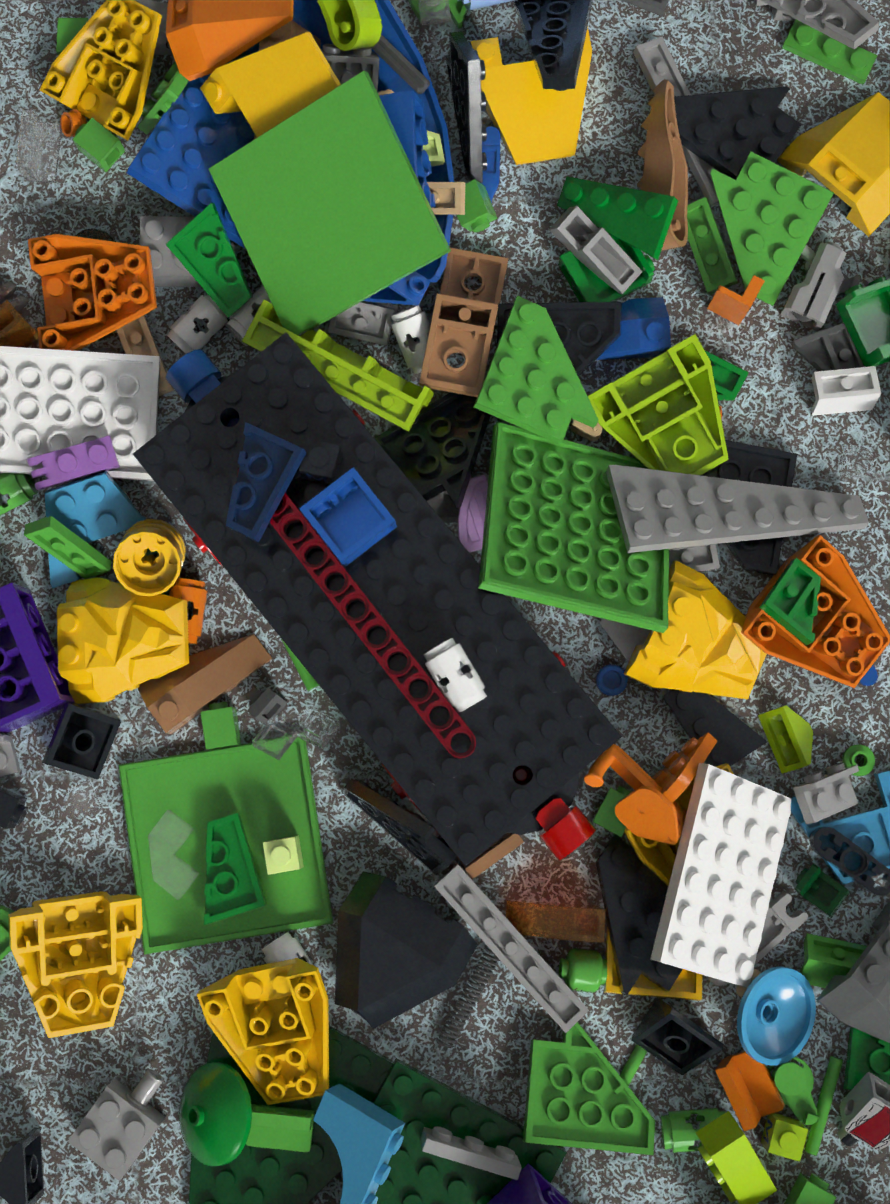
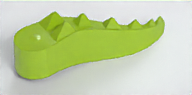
M317 0L325 18L330 38L338 49L349 51L369 48L377 44L382 33V22L375 0Z

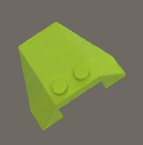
M696 334L588 396L599 419L600 426L648 469L702 475L729 460L711 361Z

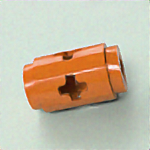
M177 578L175 584L169 590V596L187 600V603L188 601L193 602V615L191 620H188L189 644H197V638L201 637L203 615L208 591L205 590V582Z

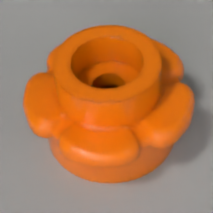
M78 109L64 112L60 119L61 130L66 137H75L77 129L82 124L87 123L85 116L81 115Z

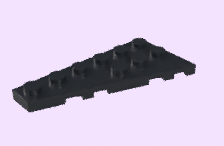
M593 0L513 1L543 89H554L556 91L575 89Z

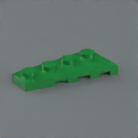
M567 176L557 206L564 211L569 207L578 206L597 228L603 227L609 235L658 260L678 200L670 195Z

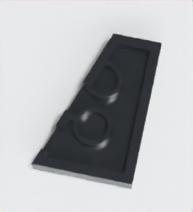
M673 689L662 696L689 739L695 737L698 740L709 732L717 740V743L705 760L706 764L716 767L727 763L732 766L768 742L707 693L684 692Z

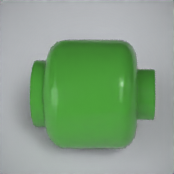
M572 948L568 951L566 959H560L559 977L564 978L565 984L571 991L594 993L599 989L600 985L604 986L606 983L607 961L602 959L601 954L597 950Z

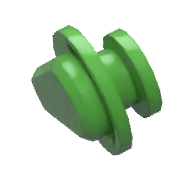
M795 1056L791 1060L802 1063V1067L794 1062L782 1063L774 1069L772 1078L785 1105H788L796 1118L805 1125H812L819 1118L811 1094L814 1077L806 1062ZM768 1066L769 1072H771L774 1066Z

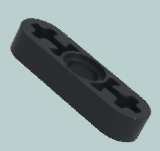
M818 827L811 833L809 842L815 853L868 892L879 896L890 893L889 868L833 828ZM830 834L831 843L837 847H842V843H844L845 846L838 853L829 847L821 849L820 835L828 836ZM851 851L856 852L861 860L859 867L855 870L847 869L844 864L845 855ZM867 869L877 875L883 873L882 880L886 883L883 887L877 885L874 888V879L863 873Z

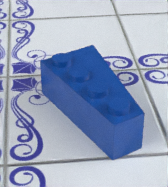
M413 90L380 95L382 104L431 208L436 207L435 196L433 193L431 194L426 179L429 174H432L428 154L423 150V146L428 144L423 100Z

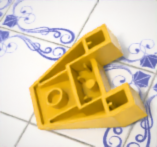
M588 27L575 89L564 91L543 89L534 61L503 65L498 37L470 41L472 48L477 50L480 60H483L485 63L486 76L485 80H481V92L484 91L486 111L494 126L500 131L501 138L515 164L520 165L575 156L592 56Z
M305 32L216 68L200 89L215 114L242 111L258 138L340 86L341 83L312 34Z

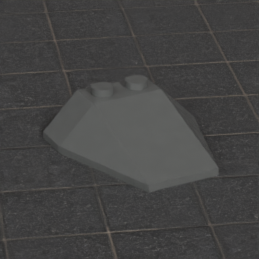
M889 901L872 923V926L878 933L847 975H834L816 1001L841 1023L890 1044Z

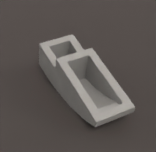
M578 206L569 207L549 229L569 251L571 250L578 260L619 294H623L643 272L603 227L597 228Z

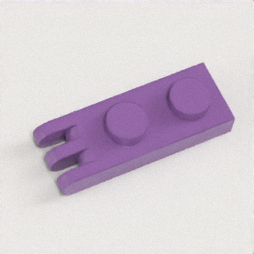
M110 435L27 459L29 466L42 464L43 467L31 471L32 478L46 476V480L34 484L36 490L46 489L120 467Z

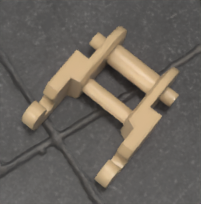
M571 418L573 424L570 431L589 441H596L600 438L603 428L599 422L592 428Z

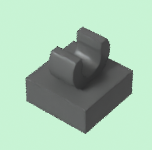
M253 686L246 694V697L253 703L247 711L266 726L274 720L288 703L269 687L262 693Z

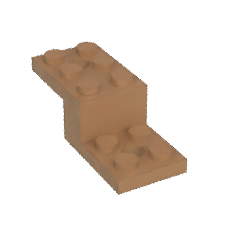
M450 248L451 251L447 256L440 294L437 293L419 386L424 387L425 385L430 389L478 397L485 378L490 349L492 348L498 317V303L501 302L509 258ZM470 277H476L482 284L477 290H469L465 287L464 282ZM453 353L461 354L465 359L464 364L459 368H453L447 363V358Z

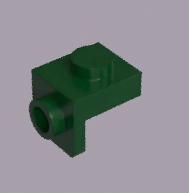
M815 864L810 869L804 868L795 882L797 884L795 888L797 893L830 918L833 917L850 893L847 888L822 872Z

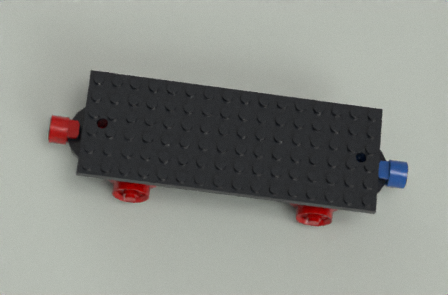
M284 333L233 375L221 377L220 370L201 349L193 350L179 358L168 370L166 380L181 399L189 404L181 416L136 450L133 455L183 516V520L195 534L191 539L203 553L208 550L218 563L227 570L382 762V766L394 780L391 784L394 791L402 800L408 797L413 805L425 815L465 866L507 832L523 835L544 830L539 837L558 860H563L578 850L596 831V828L577 805L569 808L579 787V772L622 736L564 668L566 664L556 651H550L505 595L478 588L480 565L364 427L365 422L355 409L350 410L287 333ZM245 422L303 449L307 438L339 445L343 456L337 479L354 467L395 519L397 527L344 569L436 686V682L425 665L427 660L423 654L450 638H453L456 644L460 643L485 685L483 690L487 695L481 701L458 713L476 738V747L470 756L458 759L448 753L270 522L259 543L226 526L233 485L237 482V471L240 467L238 464L239 453L243 451L245 435L243 434ZM298 468L285 493L300 511L299 508L329 485L303 479ZM283 499L279 503L276 511L282 507ZM301 523L290 524L286 531L287 536L291 538L300 536L303 532V525ZM321 549L311 550L307 555V562L310 564L320 563L323 560L324 551ZM341 575L331 576L328 579L327 588L332 591L340 590L344 586L345 578ZM361 601L352 602L347 609L348 615L353 618L362 616L366 609L365 604ZM375 627L369 631L368 641L372 644H381L386 639V631L381 627ZM400 653L392 655L388 662L389 668L396 672L404 670L408 663L407 657ZM468 664L460 668L463 674L469 673L471 670ZM447 677L440 680L442 686L450 683ZM422 680L412 682L409 687L410 695L417 699L425 697L429 690L427 683ZM436 707L430 713V720L434 725L442 726L449 721L450 714L444 707ZM458 733L451 739V747L457 753H464L471 746V741L466 734Z

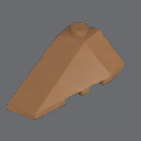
M255 634L190 655L189 664L158 679H150L139 684L138 691L146 707L165 733L173 734L200 714L201 711L208 708L209 704L216 702L273 658Z

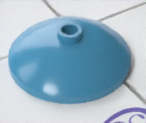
M772 967L759 974L745 990L738 1008L737 1031L743 1049L753 1060L769 1066L781 1065L794 1058L807 1043L815 1022L816 1002L813 989L804 975L788 967Z

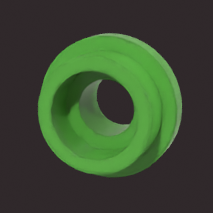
M864 745L850 746L845 750L842 757L845 767L857 765L855 757L860 754L864 757V764L858 766L859 771L851 775L864 776L869 774L875 765L873 752Z

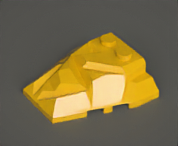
M674 560L669 569L668 629L664 633L650 630L645 643L635 646L624 674L651 688H667L684 692L707 693L708 695L748 699L767 654L741 634L746 616L704 574Z
M104 578L73 581L66 591V603H61L57 607L58 672L61 677L68 680L69 692L75 703L88 704L111 701L115 699V695L126 690L132 691L140 687L139 684L147 680L158 679L189 664L187 600L164 594L155 596L137 595L125 589L122 584Z
M100 891L37 900L32 902L31 907L21 908L9 914L10 949L21 971L47 1037L53 1038L113 1027L125 989L123 982L127 968H131L133 963L132 951L136 938L140 939L143 929L142 898L139 895L130 894L110 896L107 892Z

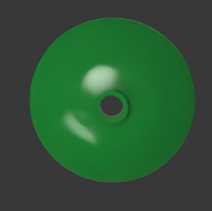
M212 1062L200 1066L186 1083L180 1100L179 1124L187 1148L199 1162L207 1166L226 1165L241 1153L248 1140L252 1121V1107L247 1086L241 1075L226 1063Z

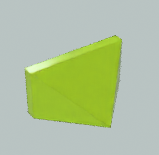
M787 705L758 715L782 774L811 764L813 730L807 721Z

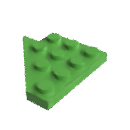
M750 152L736 180L713 168L710 175L744 289H746L753 275L765 280L756 298L773 306L834 192Z
M517 295L474 408L560 445L564 440L571 418L592 428L597 425L599 419L546 308Z
M578 1022L567 1033L563 1031L562 1043L531 1039L523 1142L645 1155L654 1154V1118Z

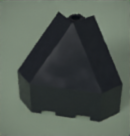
M363 871L338 910L335 1004L351 1009L356 1014L362 1016L374 1029L455 986L478 943L465 926L452 919L449 924L435 915V907L415 894L412 898H409L395 890L396 882L386 876Z

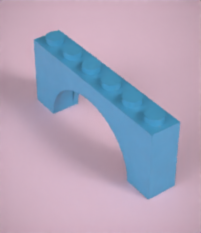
M341 1084L335 1085L325 1090L313 1121L319 1124L330 1136L340 1157L343 1173V1189L340 1204H377L378 1197L375 1194L379 1185L385 1182L390 1173L391 1167L388 1163L392 1154H396L403 1142L404 1136L401 1135L405 1122Z

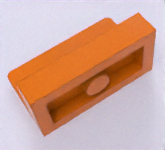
M753 275L742 296L720 285L707 309L740 325L765 280Z
M745 1051L721 1060L715 1072L744 1131L756 1128L761 1117L784 1109L785 1103L765 1064L753 1060Z

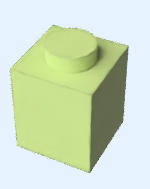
M299 835L263 842L268 875L299 870L304 867Z

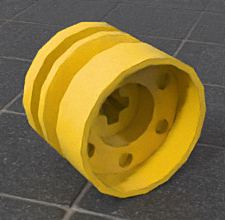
M146 519L136 522L127 529L114 553L113 569L117 580L125 589L141 596H155L166 592L175 584L185 561L186 546L183 537L173 525L163 520ZM148 548L151 552H158L156 558L153 554H150L148 556L146 555Z

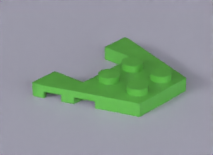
M175 62L164 76L168 81L166 82L164 79L160 81L150 95L155 100L153 101L149 98L143 107L141 114L143 119L137 128L146 135L159 122L163 113L168 111L172 102L177 100L189 81L179 73Z

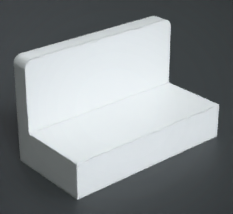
M876 366L817 371L811 377L816 399L811 409L812 416L873 410L881 395Z

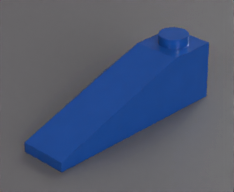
M663 297L634 298L622 302L621 336L596 360L652 358L670 349V321Z

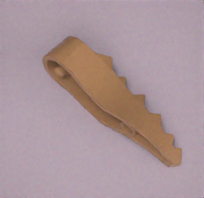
M666 79L662 80L653 89V92L656 94L648 102V105L651 107L650 114L641 125V127L647 130L645 143L638 151V155L644 158L643 177L637 183V187L641 188L640 190L674 196L678 200L661 251L683 247L688 240V166L678 130L674 86Z

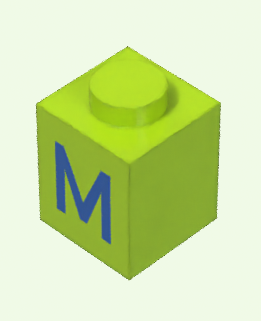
M777 1113L767 1115L761 1144L768 1153L800 1162L808 1128L800 1120Z

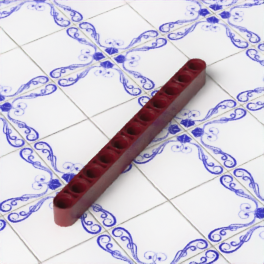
M285 493L282 498V507L275 511L270 524L448 753L458 759L470 756L476 747V738L473 732ZM301 523L303 525L302 534L296 538L288 537L286 531L289 525ZM313 549L324 551L323 560L318 564L307 562V555ZM333 575H341L345 578L344 586L338 591H332L327 588L328 579ZM354 601H361L366 607L364 614L358 618L350 617L347 612L348 606ZM375 627H381L386 631V639L381 644L375 645L368 641L369 631ZM400 653L407 657L408 663L404 670L396 672L389 668L388 662L392 655ZM422 680L427 683L429 690L425 697L417 699L410 695L409 687L412 682ZM436 707H444L450 714L449 721L442 726L434 725L430 720V713ZM458 733L466 734L471 741L469 750L464 753H457L451 747V739Z

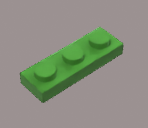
M797 19L782 47L784 50L862 85L865 83L878 56L861 47L852 49Z
M704 197L688 204V241L706 291L711 295L716 293L720 285L728 288L737 284L738 281L708 199Z
M44 517L25 524L24 536L84 579L110 572L111 560L54 517Z

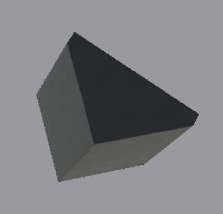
M66 702L42 763L98 780L121 720L78 704Z
M659 997L656 998L631 1041L680 1075H684L723 1050L724 1045Z
M41 1127L33 1128L12 1147L0 1162V1196L9 1204H35L44 1195Z

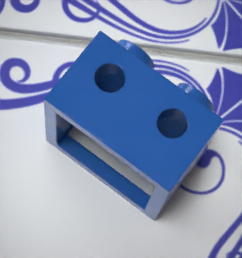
M354 467L299 508L305 519L344 568L397 527L395 519Z

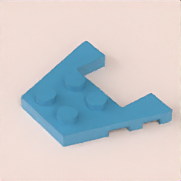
M107 471L45 492L46 517H54L87 543L125 531L136 522L146 520ZM148 548L146 555L148 556L150 554H156L158 552H151ZM48 553L50 585L52 589L79 580V574Z
M890 770L874 774L883 802L882 807L825 823L820 820L815 823L806 824L796 796L789 797L792 798L791 813L809 839L811 833L818 827L833 828L890 869ZM830 834L828 836L820 835L821 849L829 847L838 853L845 846L844 843H842V847H837L831 843ZM854 851L847 853L844 857L846 868L855 870L859 867L860 856ZM823 859L840 884L844 885L854 882ZM868 869L863 873L870 877L877 875Z

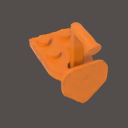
M709 732L698 740L692 737L685 743L679 753L674 750L662 762L665 766L664 769L658 771L652 778L623 749L613 744L598 756L589 769L588 774L584 776V781L591 787L602 786L604 783L603 775L610 766L634 789L633 792L621 799L615 806V815L618 820L638 837L675 845L681 837L685 822L684 815L675 800L689 786L697 773L699 763H704L717 740Z

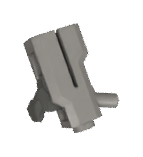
M833 242L820 243L814 252L806 244L800 255L806 261L804 265L806 274L802 283L794 285L780 313L781 316L797 323L800 320L802 321L801 325L815 331L821 329L836 297L845 294L846 290L858 285L861 280V275L848 278L846 274L841 272L840 267L847 254L842 250L841 246Z

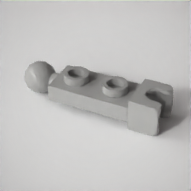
M782 891L769 903L755 965L809 917L806 912L801 910L796 911L791 916L787 915L786 906L792 901V896L786 891ZM708 977L714 985L722 986L729 983Z

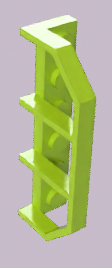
M263 299L242 339L243 343L262 352L284 333H287L336 393L408 432L422 406L427 407L434 395L433 391L425 385L422 388L383 368L371 356H368L366 359L336 343L320 329L317 332L310 330L301 336L283 328L273 305Z

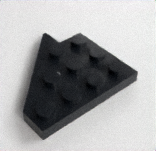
M784 86L675 96V112L682 145L717 171L735 180L750 152L775 163L802 125L778 108V105L790 88Z

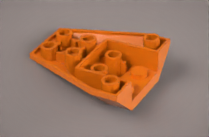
M168 0L166 37L179 73L187 80L192 81L209 75L216 68L230 62L292 21L294 0Z
M52 234L28 239L31 269L39 274L42 280L46 326L37 328L40 349L78 351L157 308L151 251L148 246L63 234Z
M817 535L783 563L777 574L771 578L749 606L741 634L762 652L851 688L857 686L890 643V634L845 557L821 535ZM796 557L821 577L820 591L817 594L818 613L813 617L812 633H815V640L809 645H805L759 608L790 561Z

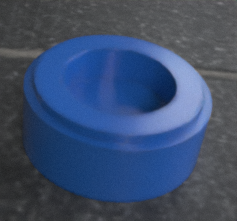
M606 665L596 675L597 688L607 696L618 695L627 686V675L624 674V670L618 665Z

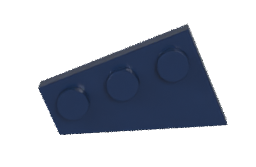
M245 422L243 432L245 441L243 451L239 453L238 464L240 467L237 482L233 485L226 526L259 543L307 452L295 444Z

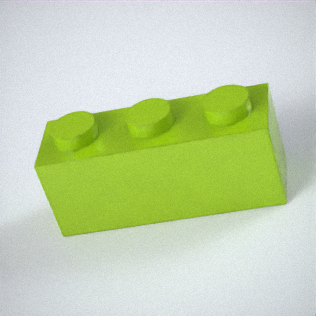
M729 1111L695 1132L703 1144L697 1149L731 1203L737 1200L739 1204H758L777 1191L747 1137Z

